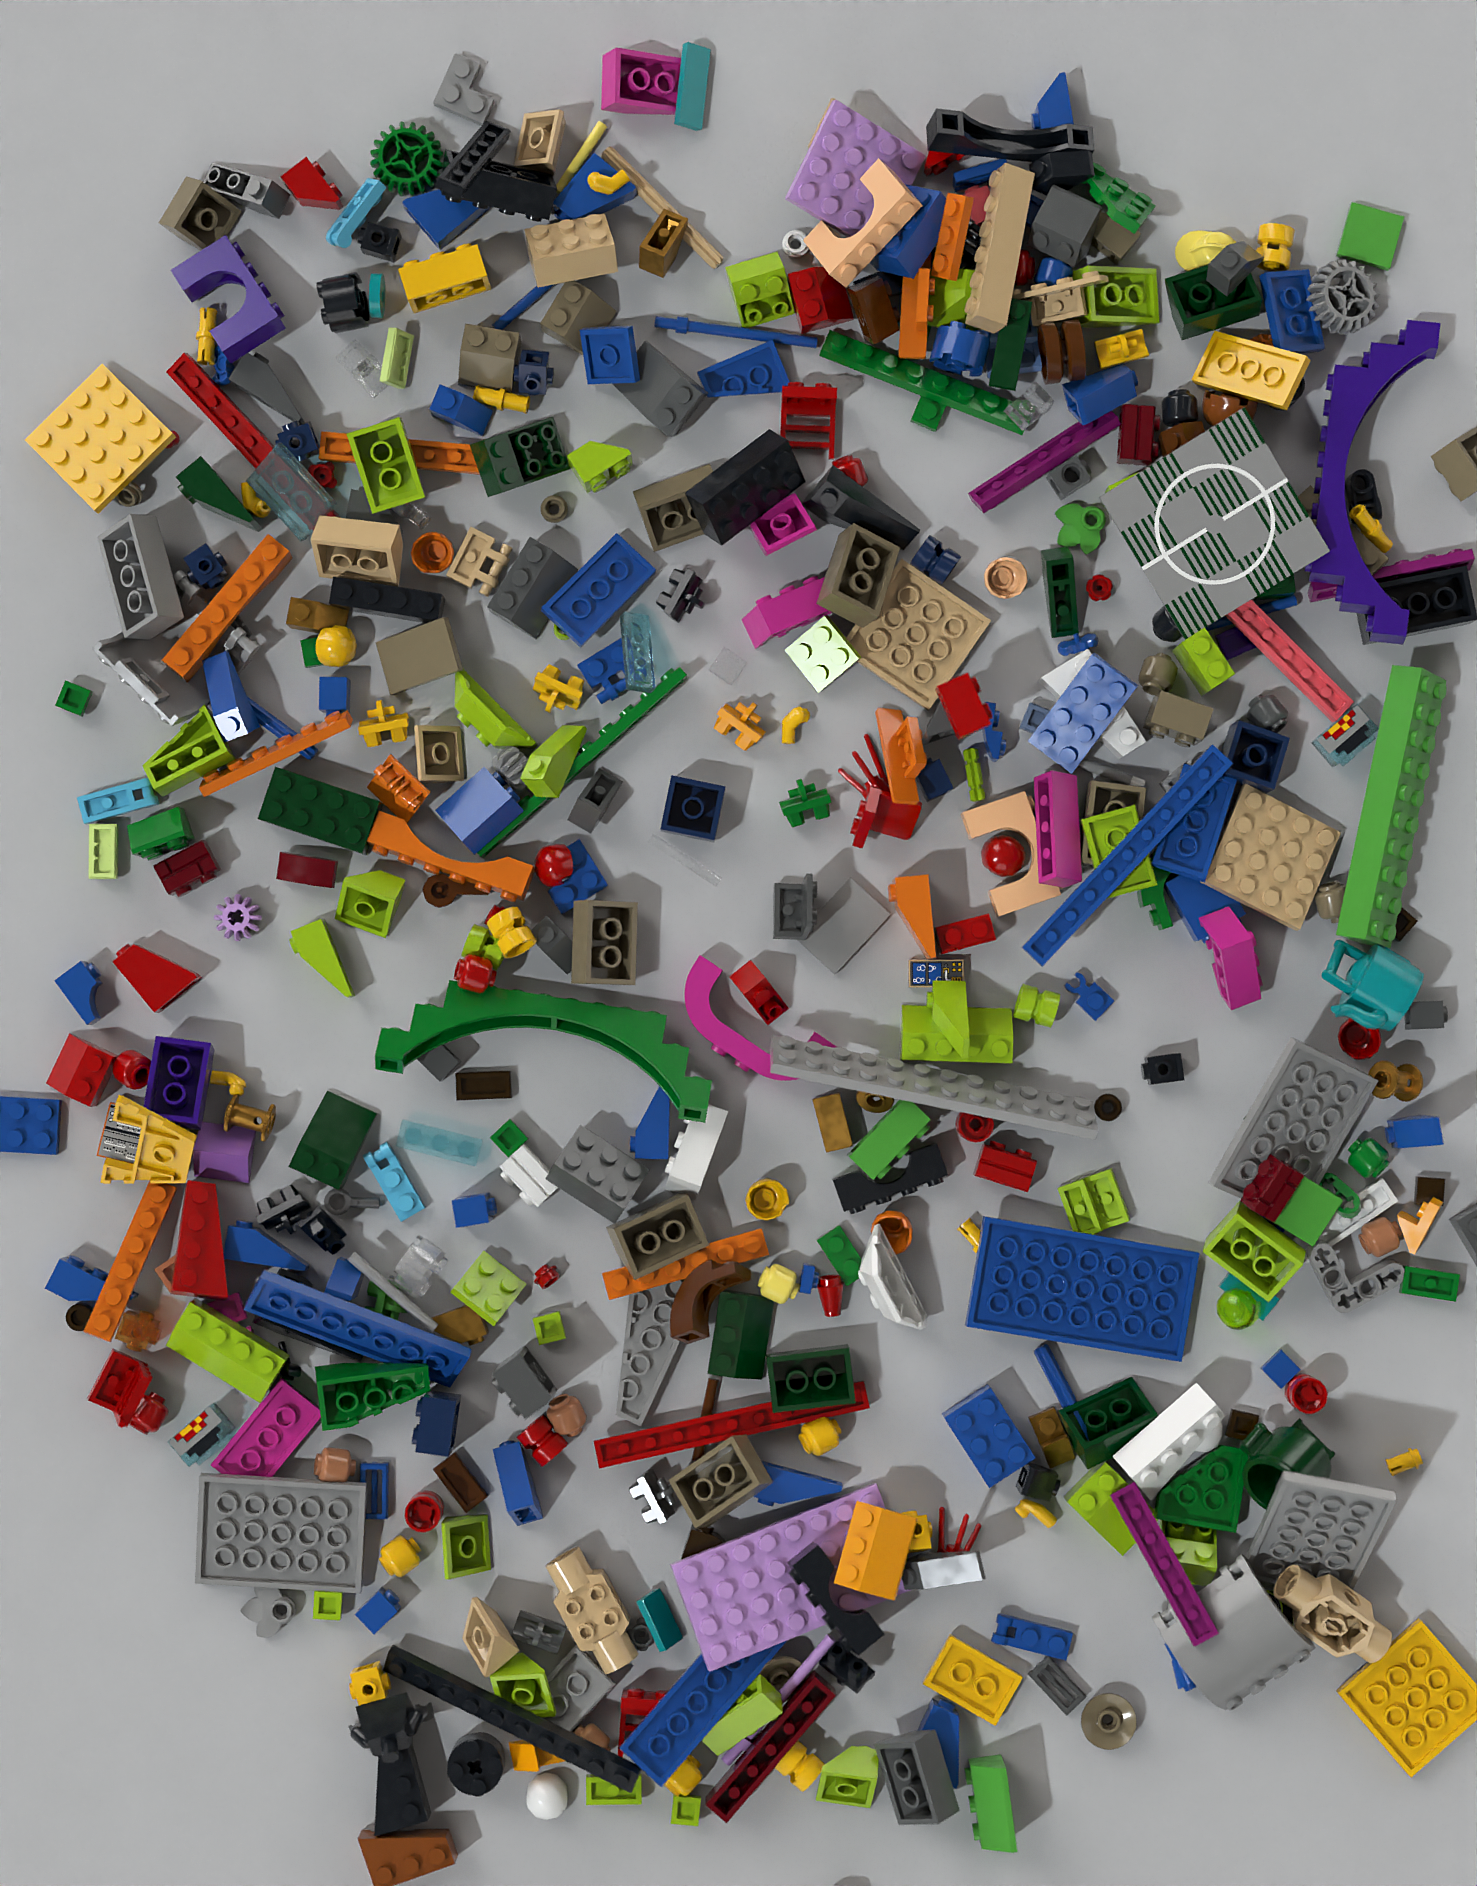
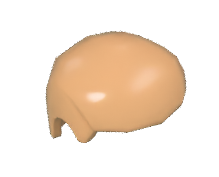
M1002 557L988 564L984 573L985 587L991 595L1001 599L1020 595L1028 582L1026 569L1021 562L1014 558Z

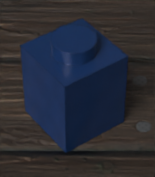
M931 757L928 758L926 766L915 778L927 802L953 790V786L940 759L933 761Z

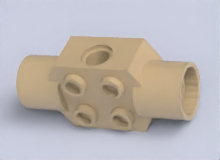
M579 1546L566 1551L550 1561L545 1567L559 1590L553 1602L580 1651H592L605 1674L612 1673L634 1660L639 1654L625 1630L629 1625L630 1616L604 1569H591Z
M1298 1565L1287 1567L1278 1577L1274 1586V1596L1292 1609L1294 1627L1297 1631L1336 1658L1355 1653L1368 1663H1375L1386 1654L1392 1642V1633L1374 1619L1372 1603L1331 1574L1315 1578Z

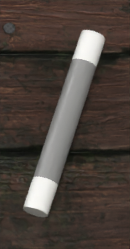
M1085 758L1078 765V768L1125 785L1144 787L1146 780Z

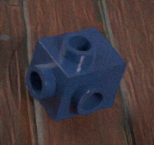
M522 350L519 365H515L514 381L519 382V393L546 395L548 384H553L554 368H549V352Z
M294 421L281 426L283 432L277 434L279 439L275 441L280 455H285L287 460L294 458L296 463L310 458L309 452L320 448L310 421L301 425ZM293 437L299 439V446H296L293 443Z
M207 543L183 558L190 568L187 574L192 582L197 585L200 584L205 589L209 587L211 589L217 588L224 583V577L229 575L224 568L228 565L219 551L214 553Z

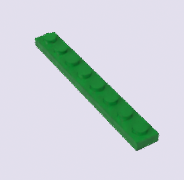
M829 330L819 355L1019 435H1023L1032 412L1031 408L909 360L899 358L896 355Z

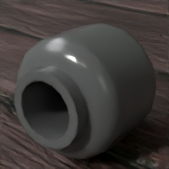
M1258 695L1248 704L1250 709L1247 713V719L1252 725L1278 733L1286 726L1288 712L1274 695L1264 697Z

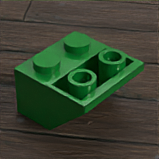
M179 806L127 825L132 854L142 857V859L147 858L148 861L163 856L162 851L167 849H173L174 851L184 849L189 846V841L195 839L185 810Z

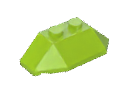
M464 669L455 673V708L460 712L456 717L467 728L472 724L479 731L475 736L486 747L492 744L495 749H504L506 746H514L518 749H535L538 746L537 742Z

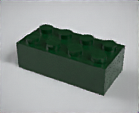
M275 767L258 819L367 855L370 846L367 839L378 811L382 810L383 803Z

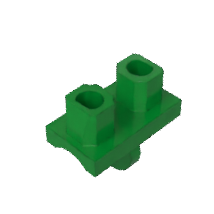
M802 779L796 780L798 788L788 790L791 799L779 802L781 811L787 817L791 827L803 825L805 819L802 811L811 808L816 820L829 817V803H832L826 788L816 791L814 783L804 786Z

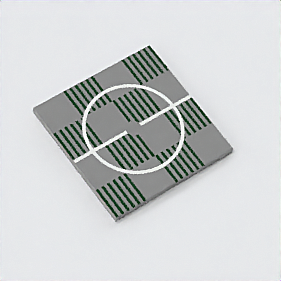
M1245 407L1099 497L1185 640L1330 552Z

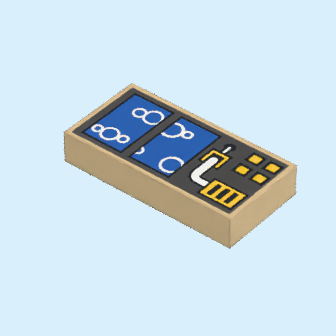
M908 960V988L932 987L933 980L964 981V960Z

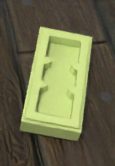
M388 328L380 382L397 389H405L414 335L398 328Z
M89 824V879H118V824Z

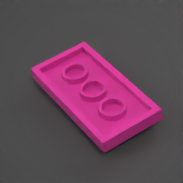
M281 1378L211 1463V1466L221 1474L272 1477L321 1418L320 1407L285 1379Z

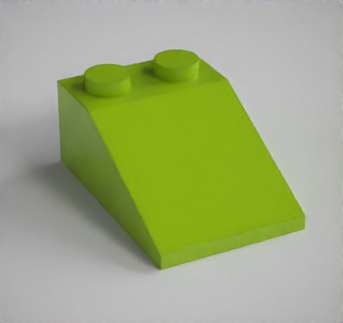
M1086 266L1073 271V281L1083 279L1082 274L1092 271H1098L1099 275L1108 276L1109 281L1084 287L1088 315L1073 318V320H1079L1081 328L1160 323L1156 269Z
M401 417L347 433L372 514L425 498L411 445Z
M1105 1461L1092 1467L1063 1497L1123 1556L1136 1542L1110 1495L1129 1484ZM1147 1503L1149 1509L1151 1510L1154 1516L1155 1510Z

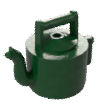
M1300 1418L1291 1427H1279L1272 1433L1263 1423H1256L1254 1429L1240 1444L1241 1451L1250 1457L1243 1468V1483L1252 1499L1267 1510L1283 1471L1329 1479L1331 1475L1330 1461L1336 1453L1320 1441L1302 1423Z

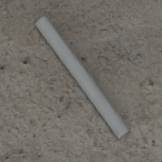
M356 1252L348 1258L350 1263L429 1332L432 1333L438 1326L432 1318Z

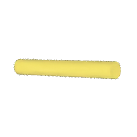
M597 122L556 184V192L558 194L562 192L577 174L607 129L604 123Z

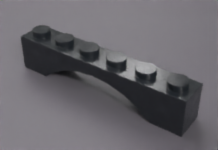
M936 108L926 126L927 151L1034 162L1053 152L1078 150L1094 152L1092 126L1063 124L1039 130H1008L980 123L970 118L963 111Z

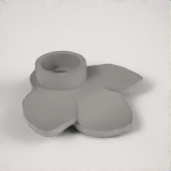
M254 1587L257 1597L249 1600L240 1611L246 1618L258 1623L257 1637L273 1636L279 1631L282 1624L288 1623L293 1619L296 1613V1605L290 1597L282 1595L277 1588ZM281 1604L285 1605L287 1613H280L278 1606Z

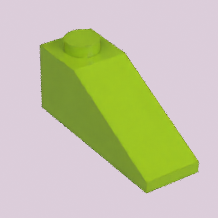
M562 725L529 756L520 779L536 797L559 798L586 734L587 728L585 726Z
M319 919L290 931L293 938H290L289 941L294 953H299L301 958L347 998L354 997V991L326 921Z
M933 980L932 992H927L926 1007L932 1008V1020L960 1057L968 1059L970 1037L966 981Z

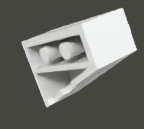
M708 1104L705 1123L690 1120L683 1121L688 1126L685 1133L679 1132L674 1145L675 1148L679 1149L676 1158L670 1156L665 1172L670 1175L665 1190L676 1194H688L690 1199L696 1200L728 1111Z

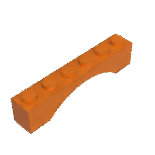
M267 534L164 656L162 661L165 665L188 683L202 667V660L209 657L217 642L236 617L258 593L276 579L293 557L290 551Z
M378 811L367 839L370 847H373L372 851L386 857L388 853L398 856L397 860L404 864L413 866L415 862L424 865L423 869L436 875L439 872L449 874V879L461 884H464L465 881L474 883V888L486 893H490L491 890L501 893V898L511 902H516L517 899L525 900L535 873L533 865L508 856L495 861L481 863L461 862L446 858L424 845L410 830L404 819L382 811Z

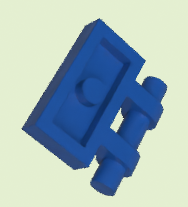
M624 636L577 665L591 689L602 684L605 690L596 695L601 705L610 699L612 701L619 697L618 694L629 687L635 688L640 684L639 681L648 676L643 667L635 672L629 667L636 663L638 659ZM622 671L625 678L612 685L609 679Z

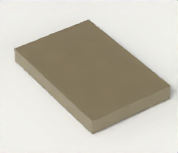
M448 617L434 620L375 642L390 695L399 694L463 670Z

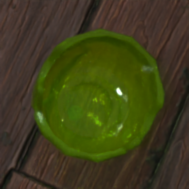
M1233 1288L1226 1290L1217 1300L1216 1311L1220 1320L1233 1330L1248 1328L1254 1325L1261 1316V1303L1253 1298L1250 1291Z

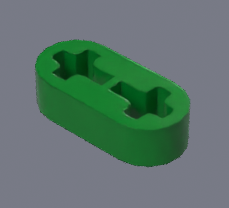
M1328 1172L1325 1173L1319 1183L1320 1186L1323 1187L1324 1182L1327 1184L1333 1182V1187L1336 1191L1335 1195L1340 1198L1343 1197L1347 1202L1353 1200L1354 1208L1346 1207L1343 1209L1342 1202L1336 1212L1344 1218H1354L1361 1211L1359 1196L1336 1175Z

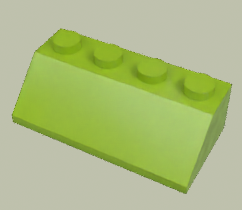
M902 1005L900 1060L1013 1063L1012 1008L967 1007L970 1037L968 1059H962L932 1020V1008L918 1005Z
M197 1298L190 1301L166 1344L167 1347L259 1403L264 1399L290 1356Z

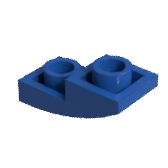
M985 702L988 704L993 718L989 719L991 725L982 730L983 738L990 760L996 762L999 759V755L1004 756L1006 740L1002 739L1003 732L992 730V727L998 726L1000 711L995 710L996 703Z

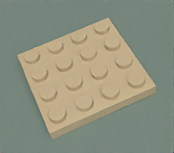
M901 558L893 570L879 617L864 628L855 624L846 639L861 656L857 661L859 664L929 711L938 698L935 690L936 687L951 680L991 620Z
M1244 784L1241 786L1217 842L1205 883H1201L1298 931L1302 927L1341 832L1248 784Z

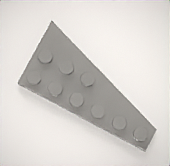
M685 1279L629 1295L616 1416L640 1427L680 1341L671 1338L670 1315L676 1293Z

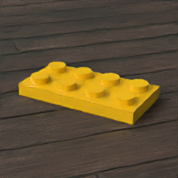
M1214 331L1191 380L1200 386L1287 410L1311 360L1302 354Z

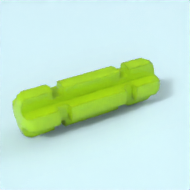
M968 748L963 751L964 761H967L965 768L968 787H971L969 791L970 800L972 802L982 801L985 799V791L982 788L981 765L978 763L979 752L977 748Z

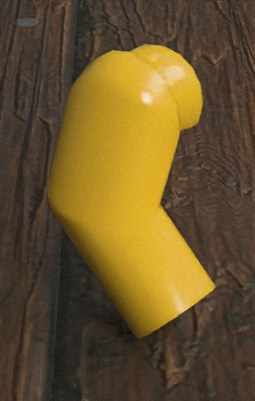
M621 169L612 177L592 172L588 176L587 181L590 188L595 192L610 195L628 183L630 179L626 172Z
M254 482L241 483L243 506L246 510L259 518L268 516L271 506L269 502H264L256 497Z
M795 707L783 718L782 744H795V728L801 723L809 721L810 712L808 709Z
M215 1070L211 1072L210 1084L230 1086L229 1093L231 1095L237 1094L242 1096L244 1094V1088H246L244 1079L231 1072Z
M1022 1499L1019 1501L1020 1504L1015 1507V1511L1022 1518H1027L1031 1512L1047 1528L1054 1526L1057 1518L1044 1505L1032 1500Z

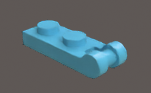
M367 178L326 234L327 242L330 245L341 248L349 247L352 243V233L364 224L367 213L381 201L382 193L387 187L379 180Z
M149 778L77 797L84 824H90L160 804L158 796L154 795ZM142 790L144 799L136 800L134 791Z
M387 1141L381 1144L380 1149L375 1152L369 1151L363 1155L366 1164L371 1169L401 1222L426 1208ZM386 1158L390 1165L381 1169L378 1162Z

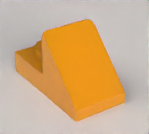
M1435 1197L1429 1203L1424 1201L1416 1215L1421 1218L1420 1220L1402 1210L1397 1214L1408 1250L1414 1255L1419 1250L1443 1204L1442 1201Z
M522 1739L509 1742L514 1771L538 1772L541 1766L565 1761Z

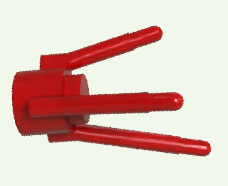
M868 734L864 735V739L879 776L872 775L856 751H853L852 755L869 780L864 783L867 789L842 768L838 769L839 774L863 795L865 800L870 787L890 792L888 778L884 773Z
M940 1507L937 1553L970 1551L981 1529V1524L978 1523L963 1550L961 1544L969 1520V1515L965 1514L955 1545L947 1544L946 1548H944L945 1508Z

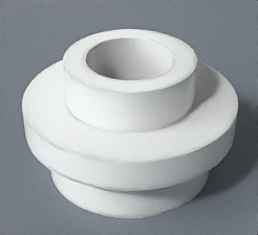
M799 230L788 232L782 242L784 252L792 258L804 256L809 250L803 241L807 235ZM798 241L801 247L794 249L791 247V243Z

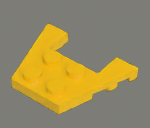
M118 1095L112 1121L141 1128L134 1164L106 1157L100 1183L111 1184L112 1180H123L124 1184H134L135 1180H150L151 1184L186 1183L197 1135L136 1102Z

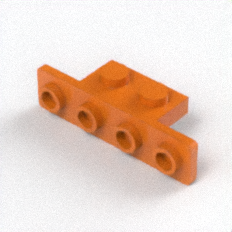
M931 253L922 267L919 268L914 279L903 276L899 358H926L928 322H933L934 305H929V295H935V278H930Z
M878 708L875 714L892 802L916 805L919 802L915 778L927 763V754L923 749L922 730L919 729L917 717L907 716L903 720L901 710Z

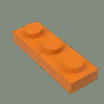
M947 193L931 276L957 281L974 197Z

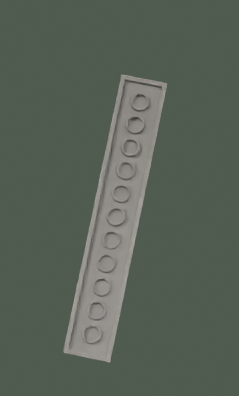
M772 1036L770 1044V1073L1094 1140L1098 1133L1093 1101L1083 1097L1073 1098L1055 1091L1044 1092L1030 1086H1015L1002 1080H986L977 1075L967 1076L955 1073L949 1069H933L924 1064L914 1065L902 1062L896 1058H880L871 1053L861 1054L848 1051L843 1047H827L814 1041L803 1042L795 1040L789 1036Z

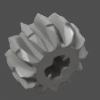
M506 746L504 749L502 748L493 758L492 765L512 789L522 792L528 788L520 779L528 758L517 747Z

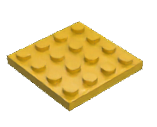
M101 364L25 441L99 514L176 436L118 378Z
M1419 1618L1391 1642L1388 1651L1380 1660L1364 1665L1336 1690L1410 1777H1413L1477 1720V1684Z

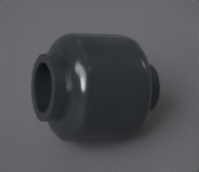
M1189 390L1170 391L1168 396L1162 400V420L1166 426L1174 427L1180 423L1197 422V398L1190 394Z
M1163 606L1152 618L1153 631L1163 641L1176 642L1183 636L1165 606Z

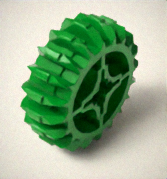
M401 121L399 124L400 129L395 130V127L390 124V134L381 131L380 135L383 141H374V145L378 149L371 150L370 154L375 159L371 160L370 164L372 168H375L373 172L375 178H381L380 182L385 186L388 185L390 193L395 192L398 188L399 196L403 197L405 191L408 190L410 196L414 197V189L419 188V191L424 194L425 184L433 188L434 183L431 178L437 179L440 176L437 170L443 169V162L440 159L444 158V153L438 150L441 147L440 141H433L435 138L434 133L428 132L426 134L425 126L422 125L416 130L415 122H411L409 128H406L404 122ZM404 141H415L422 144V146H407ZM396 145V154L386 163L388 152ZM402 150H404L406 156L408 155V157L412 160V169L410 168L409 164L406 163L405 160H403L404 156ZM429 155L425 169L419 174L417 171L419 163L424 161V157ZM406 172L411 178H400L392 173Z

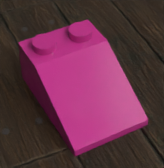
M617 47L602 55L601 110L624 114L675 115L681 58Z

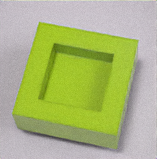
M560 1311L532 1318L539 1345L566 1339Z
M314 1591L313 1619L341 1620L343 1592Z
M673 1794L671 1824L698 1826L701 1796H683L680 1794L677 1797Z

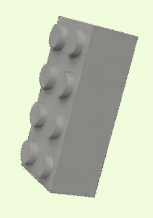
M129 514L97 537L124 638L151 640L184 618L156 516Z

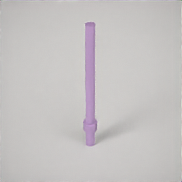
M830 1634L824 1637L779 1690L782 1696V1704L836 1642ZM762 1727L753 1735L747 1736L732 1749L728 1750L721 1758L722 1761L730 1766L742 1751H746L753 1743L752 1739Z

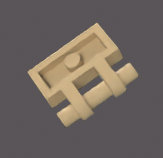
M470 527L446 576L472 589L477 579L483 583L479 593L489 597L492 589H496L499 583L497 579L503 567H507L510 561L508 557L513 548L503 544L499 552L492 550L496 541L495 538ZM487 558L494 561L488 574L481 571Z

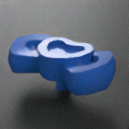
M217 346L215 348L216 360L214 364L216 373L212 380L218 385L225 386L230 383L229 377L235 366L229 362L220 347Z
M1075 633L1073 634V640L1062 641L1058 644V652L1062 656L1076 654L1090 649V647L1098 646L1099 640L1096 634L1088 633L1079 638V634Z

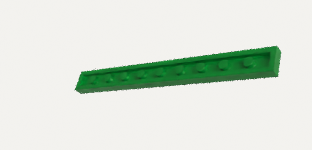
M680 667L675 671L673 668L669 669L660 678L661 684L655 689L650 686L639 696L642 700L633 707L630 704L619 714L621 717L619 721L614 725L610 722L599 731L600 737L594 743L590 740L578 750L580 755L574 760L563 788L687 679V674ZM525 796L518 802V805L524 811L478 851L477 854L481 858L488 855L547 803L551 797Z

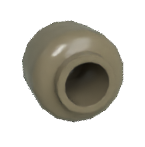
M1157 653L1156 655L1148 656L1143 662L1138 681L1142 689L1148 694L1155 696L1160 691L1169 692L1173 687L1178 667L1167 654Z
M1332 881L1318 887L1319 891L1314 896L1319 916L1322 919H1331V923L1339 922L1346 885L1340 884V881Z

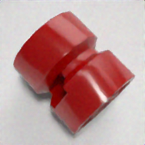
M959 1112L956 1117L955 1126L962 1138L977 1143L986 1140L991 1135L994 1122L992 1118Z
M1297 1374L1285 1385V1397L1294 1408L1306 1414H1313L1319 1412L1325 1406L1327 1390L1321 1381L1308 1374Z
M544 1414L533 1421L516 1437L525 1449L533 1450L532 1457L541 1467L551 1461L568 1445V1442L562 1435L552 1431L553 1426Z
M424 1490L418 1492L411 1498L405 1508L404 1517L406 1523L417 1532L432 1530L437 1526L444 1514L443 1500L433 1491Z

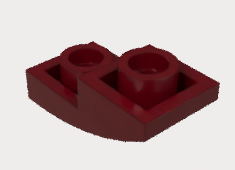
M280 852L276 879L334 888L338 861L316 856Z

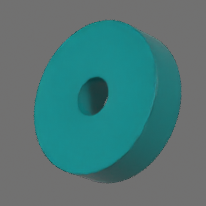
M372 273L370 276L369 310L371 318L384 317V274Z

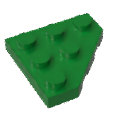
M1093 163L1095 176L1084 181L1083 184L1089 183L1091 188L1089 193L1098 204L1103 205L1105 203L1108 206L1107 215L1113 221L1135 234L1151 215L1156 205L1151 203V198L1141 192L1135 193L1128 188L1129 185L1124 180L1117 177L1115 179L1105 173L1106 170L1101 165Z
M1218 1445V1447L1163 1486L1157 1493L1154 1518L1236 1533L1244 1487L1242 1472L1248 1460V1455L1241 1451L1240 1448Z

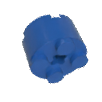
M951 321L950 326L940 325L936 332L929 361H934L933 365L949 373L961 375L962 371H970L969 376H981L990 346L991 334L982 330L966 329V324L957 321Z

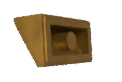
M840 1093L812 1099L826 1153L852 1147L853 1143Z

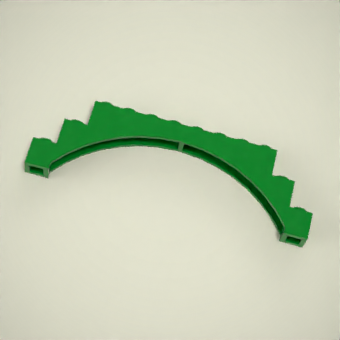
M449 980L443 1008L433 1004H415L409 1032L397 1027H381L375 1053V1070L403 1074L404 1068L423 1054L464 1036L504 1028L548 1029L577 1035L597 1042L636 1064L668 1095L679 1111L678 1119L705 1123L712 1080H706L700 1076H685L689 1047H683L676 1043H663L667 1015L656 1011L633 1010L630 1007L608 1006L601 1002L589 1003L575 998L552 997L545 993H527L520 989H502L494 985L493 987L488 986L483 993H476L459 988L457 981Z

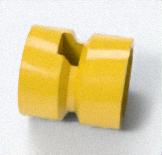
M1277 223L1260 225L1257 243L1261 246L1256 251L1264 257V260L1257 268L1267 271H1286L1289 269L1291 252L1288 248L1293 245L1294 228Z
M518 907L504 909L487 921V926L493 937L499 939L497 945L504 958H513L523 954L536 943L530 928L524 926L526 920Z
M798 1740L775 1766V1769L783 1776L790 1775V1782L803 1792L816 1780L825 1763L814 1753L808 1755L807 1747Z

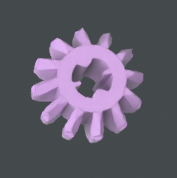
M240 894L235 895L234 903L230 897H225L224 900L227 907L218 904L217 909L223 913L222 915H214V920L223 921V923L216 927L217 930L222 931L226 929L224 937L227 939L233 933L235 941H241L242 933L247 939H250L252 936L249 928L255 931L259 930V927L253 924L254 920H262V916L253 915V913L258 911L260 907L258 905L249 907L252 898L246 897L242 902ZM242 911L243 914L240 916L244 917L243 922H236L234 924L233 921L236 919L232 918L233 914H239Z

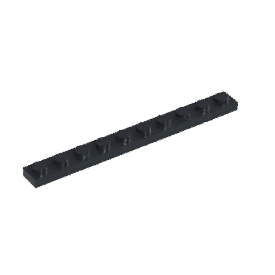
M395 1645L388 1651L383 1671L632 1793L641 1772V1768L635 1763Z

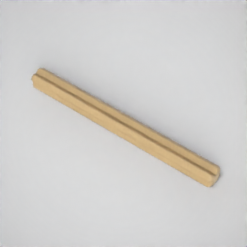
M609 146L601 154L602 159L618 172L623 169L628 175L630 182L636 186L637 194L658 215L661 214L663 209L680 215L613 147ZM688 222L683 240L711 268H717L723 262V256Z

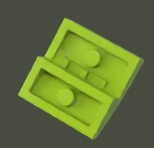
M1112 1168L1057 1188L1072 1230L1075 1232L1096 1234L1104 1229L1131 1220Z

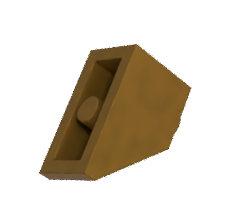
M663 209L639 246L640 269L664 278L676 259L688 224V218Z
M291 597L286 624L291 629L320 633L323 628H331L334 625L347 626L349 611L317 601Z
M467 1305L431 1317L438 1324L433 1331L460 1344L468 1342V1345L471 1346L484 1341L483 1336L489 1333L485 1319Z

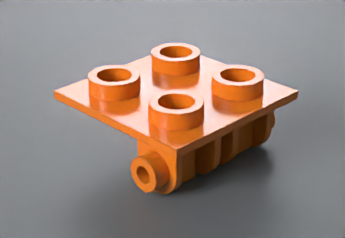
M390 754L383 765L380 764L374 770L376 775L367 788L397 817L404 819L408 824L430 794V791Z

